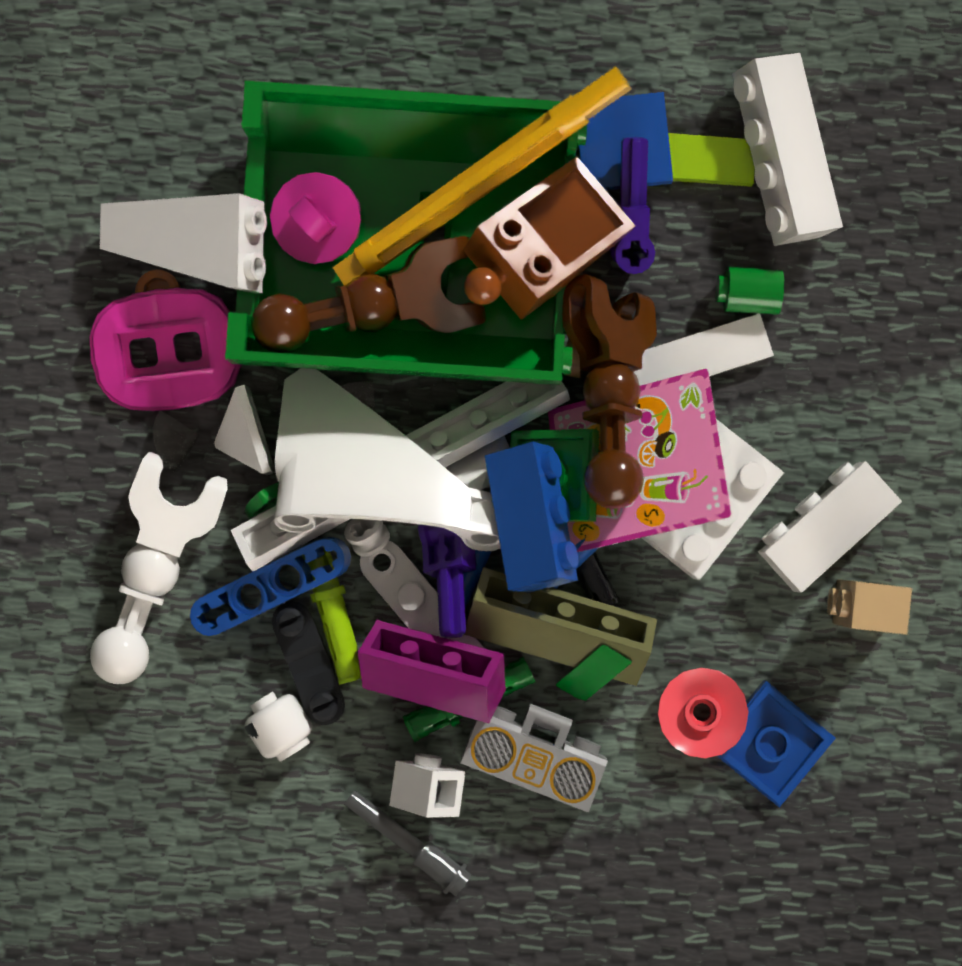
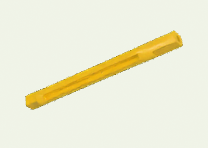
M614 67L576 95H570L356 247L351 255L333 267L343 285L347 286L354 278L363 274L376 273L589 123L590 118L632 89L621 71Z

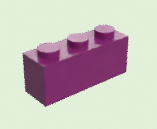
M376 620L358 651L362 686L364 689L485 723H490L506 690L503 653Z

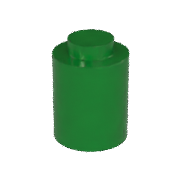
M727 267L725 276L718 275L716 302L723 303L724 312L780 314L784 296L783 270Z

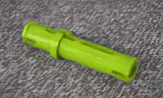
M323 548L324 555L321 558L307 563L311 571L324 565H330L334 570L331 552H327ZM338 577L312 589L313 594H310L312 603L316 602L340 685L361 679L358 646L343 598V594H346L344 585L340 586Z

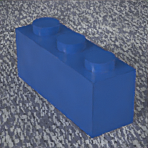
M532 441L484 455L508 590L530 593L578 581L576 568L579 558L577 549L570 540L567 524L570 520V509L566 499L562 496L559 477L562 474V466L553 447Z

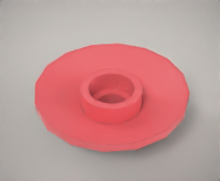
M702 667L684 671L672 679L660 696L658 708L661 731L670 744L687 756L704 759L722 755L738 743L746 730L749 713L745 695L732 678L719 670ZM701 703L706 704L710 709L709 717L703 721L697 720L693 714L695 706Z

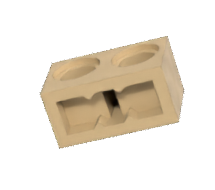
M837 579L836 588H830L827 613L828 615H833V624L853 629L907 635L912 588Z

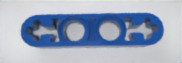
M328 537L314 541L199 598L194 602L190 611L191 623L196 631L202 635L213 636L225 632L342 575L347 571L351 562L350 550L345 542L339 538ZM322 547L327 552H336L338 558L332 562L334 570L330 565H324L311 571L307 563L315 561L324 555ZM286 564L295 567L300 575V583L294 590L286 589L279 580V572ZM247 583L255 585L261 593V602L255 609L247 607L241 599V590ZM227 603L232 608V611L218 616L216 621L208 622L205 619L204 614L208 613L210 608H217Z

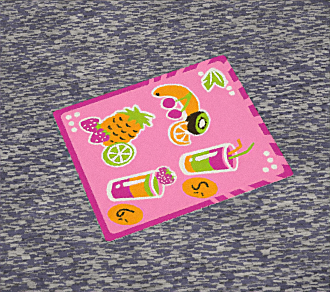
M707 369L640 386L641 393L638 404L634 409L642 411V418L625 424L626 452L631 454L642 468L644 477L642 490L631 504L623 508L609 509L597 504L596 522H567L570 540L574 545L585 538L577 552L731 517L732 513ZM585 400L554 408L548 412L550 430H598L600 453V424L582 419V413L590 410L586 406Z

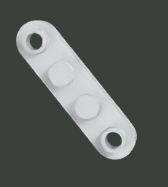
M388 541L387 545L378 553L367 557L361 556L360 567L363 575L409 629L441 637L439 634L438 592L401 548L395 543ZM378 554L389 556L391 565L388 570L379 571L374 566V559ZM464 634L459 638H447L484 648L476 638Z

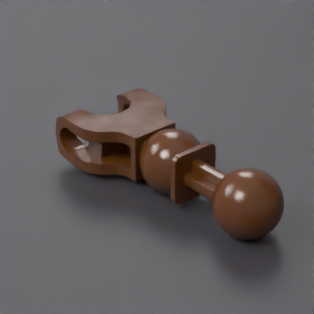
M460 236L419 244L409 253L403 267L398 272L384 275V277L377 274H363L354 278L347 286L335 287L337 297L303 304L297 298L287 294L271 295L262 300L253 312L251 326L254 337L262 347L271 352L289 353L304 344L310 331L343 324L346 332H354L356 329L364 332H377L388 327L393 320L414 319L421 326L441 333H451L483 324L487 320L483 305L470 302L454 304L445 298L440 288L441 274L446 266L459 259L468 257L463 249L468 243L469 237Z
M583 274L574 278L565 288L563 295V327L570 342L579 354L580 370L589 372L585 378L582 393L586 406L590 410L582 413V419L600 424V453L595 455L588 463L584 473V485L587 494L596 504L609 509H619L631 504L639 496L643 487L644 477L642 468L638 461L626 452L625 424L642 418V411L634 409L638 404L641 393L640 384L634 371L642 369V355L656 338V311L653 300L637 292L618 299L611 306L607 285L598 278ZM584 296H585V309H584V307H583Z

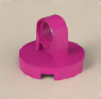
M318 172L301 174L285 183L273 199L270 213L272 232L282 250L296 260L311 264L331 262L347 253L359 237L361 209L360 203L351 188L337 177Z

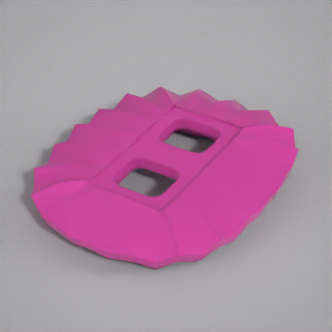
M154 289L113 300L97 314L89 335L90 358L96 382L112 402L121 407L137 411L176 410L219 399L235 385L242 365L232 364L225 359L228 312L230 310L222 298L210 294L203 289ZM186 332L198 333L201 342L202 358L189 362L179 361L174 343L176 334ZM152 338L156 344L158 363L150 367H135L132 362L131 341L133 339Z

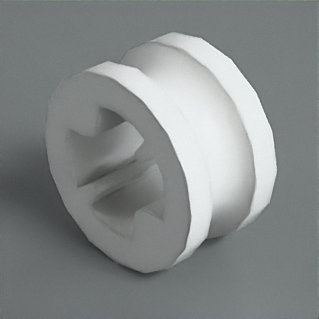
M352 519L344 531L345 538L352 544L353 550L359 556L367 557L378 553L387 545L390 539V532L383 525L382 520Z

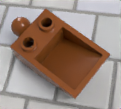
M575 157L476 228L463 249L477 267L466 277L464 283L465 293L472 302L479 305L490 304L501 295L522 320L556 295L631 232L635 224L580 159Z

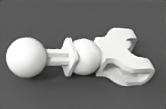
M148 452L142 459L128 496L130 508L139 522L140 531L136 541L139 544L128 551L122 562L121 573L124 583H121L119 591L127 594L116 626L100 633L93 642L90 651L91 664L96 674L103 680L113 684H126L134 681L146 669L149 661V649L142 636V632L153 603L163 605L164 595L172 590L176 584L180 570L177 557L180 558L185 544L191 539L203 536L214 528L227 491V479L215 476L206 482L202 493L195 502L187 506L171 504L163 498L159 489L163 461L159 455Z

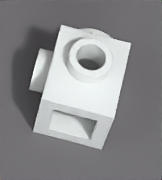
M417 753L415 754L414 761L396 760L389 806L423 817H459L465 771L442 765V757L431 754Z

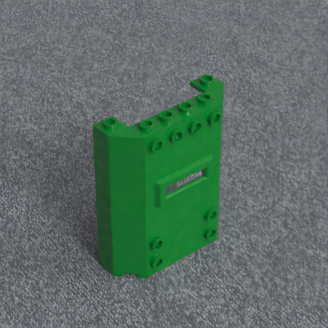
M245 81L242 128L248 137L244 195L264 202L267 225L263 233V258L266 264V272L263 278L262 293L254 294L237 290L236 313L228 312L225 359L232 364L560 385L562 374L571 375L573 347L564 346L566 332L563 327V295L566 286L522 320L502 296L499 295L494 302L483 305L487 320L483 324L451 333L435 332L421 326L414 319L393 320L388 327L377 332H364L356 329L354 332H346L343 324L310 331L304 344L289 353H274L262 347L254 337L251 321L257 305L271 295L287 294L297 298L303 304L337 297L335 287L344 285L333 269L336 264L351 255L356 247L562 101ZM587 124L445 223L444 239L467 236L470 239L480 224L574 159L577 145H586ZM313 172L335 176L348 185L358 199L361 209L359 237L350 250L334 261L318 264L296 260L282 250L273 235L270 221L273 199L282 186L298 175ZM424 239L374 274L384 277V275L398 272L403 267L409 253L417 245L424 243ZM469 257L459 259L447 265L442 273L441 290L445 298L454 304L474 303L467 297L464 289L466 277L477 268Z

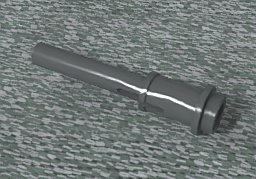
M356 790L345 802L344 805L415 859L412 864L415 867H419L443 886L442 892L444 894L450 892L457 896L470 879L472 874L466 870L467 865L465 863L460 866L435 847L431 841L425 845Z

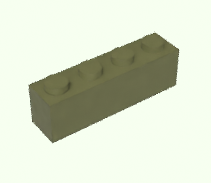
M483 567L466 622V632L464 635L574 668L601 645H606L632 661L628 667L613 679L637 686L652 651L657 619L551 587L530 593L508 590L504 573Z

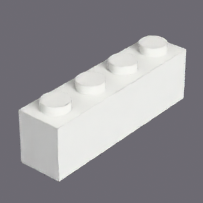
M794 53L753 59L732 73L734 80V94L739 101L745 125V139L750 146L755 166V181L760 188L766 211V226L771 232L774 246L820 238L842 228L843 225L801 54Z

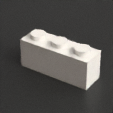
M847 461L829 476L828 480L832 485L820 496L815 491L812 492L795 507L799 515L787 526L782 521L779 522L762 537V541L766 545L758 553L794 592L802 593L902 502L866 461L855 463L853 466Z

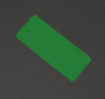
M601 645L556 683V687L577 699L586 701L628 667L632 661L610 647Z

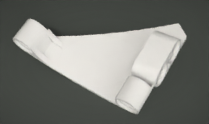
M301 368L284 380L275 451V472L279 487L274 522L278 528L294 533L309 532L316 527L317 517L395 521L448 529L461 537L467 547L474 550L495 551L501 549L491 492L468 488L402 432L317 369Z

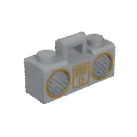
M530 704L522 724L514 721L517 715L515 712L497 706L490 723L475 720L461 756V764L589 813L608 760L605 755L599 753L601 746L592 741L577 736L574 743L566 741L572 725V719ZM534 724L557 733L554 742L530 733L532 725Z

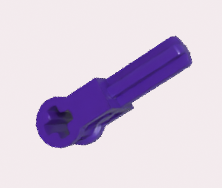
M643 137L623 138L621 142L620 202L616 203L635 224V227L609 249L611 257L618 266L631 274L644 272L652 265L655 258V248L649 239L650 208L646 205L648 140ZM631 241H635L641 248V251L633 252V259H628L622 250L629 249Z
M418 524L419 537L422 543L423 573L437 578L439 634L444 638L462 637L466 632L463 573L476 570L475 550L467 547L461 537L448 529Z

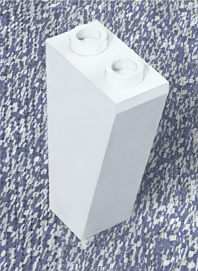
M242 194L104 203L101 204L100 249L229 288L254 294L262 293L263 278L266 272V264L263 258V233L267 225L264 202Z

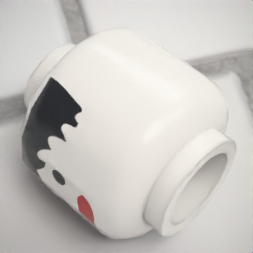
M272 691L250 705L254 714L245 722V729L264 758L277 757L279 762L310 743L307 736L312 731V723L293 695L286 694L277 699Z

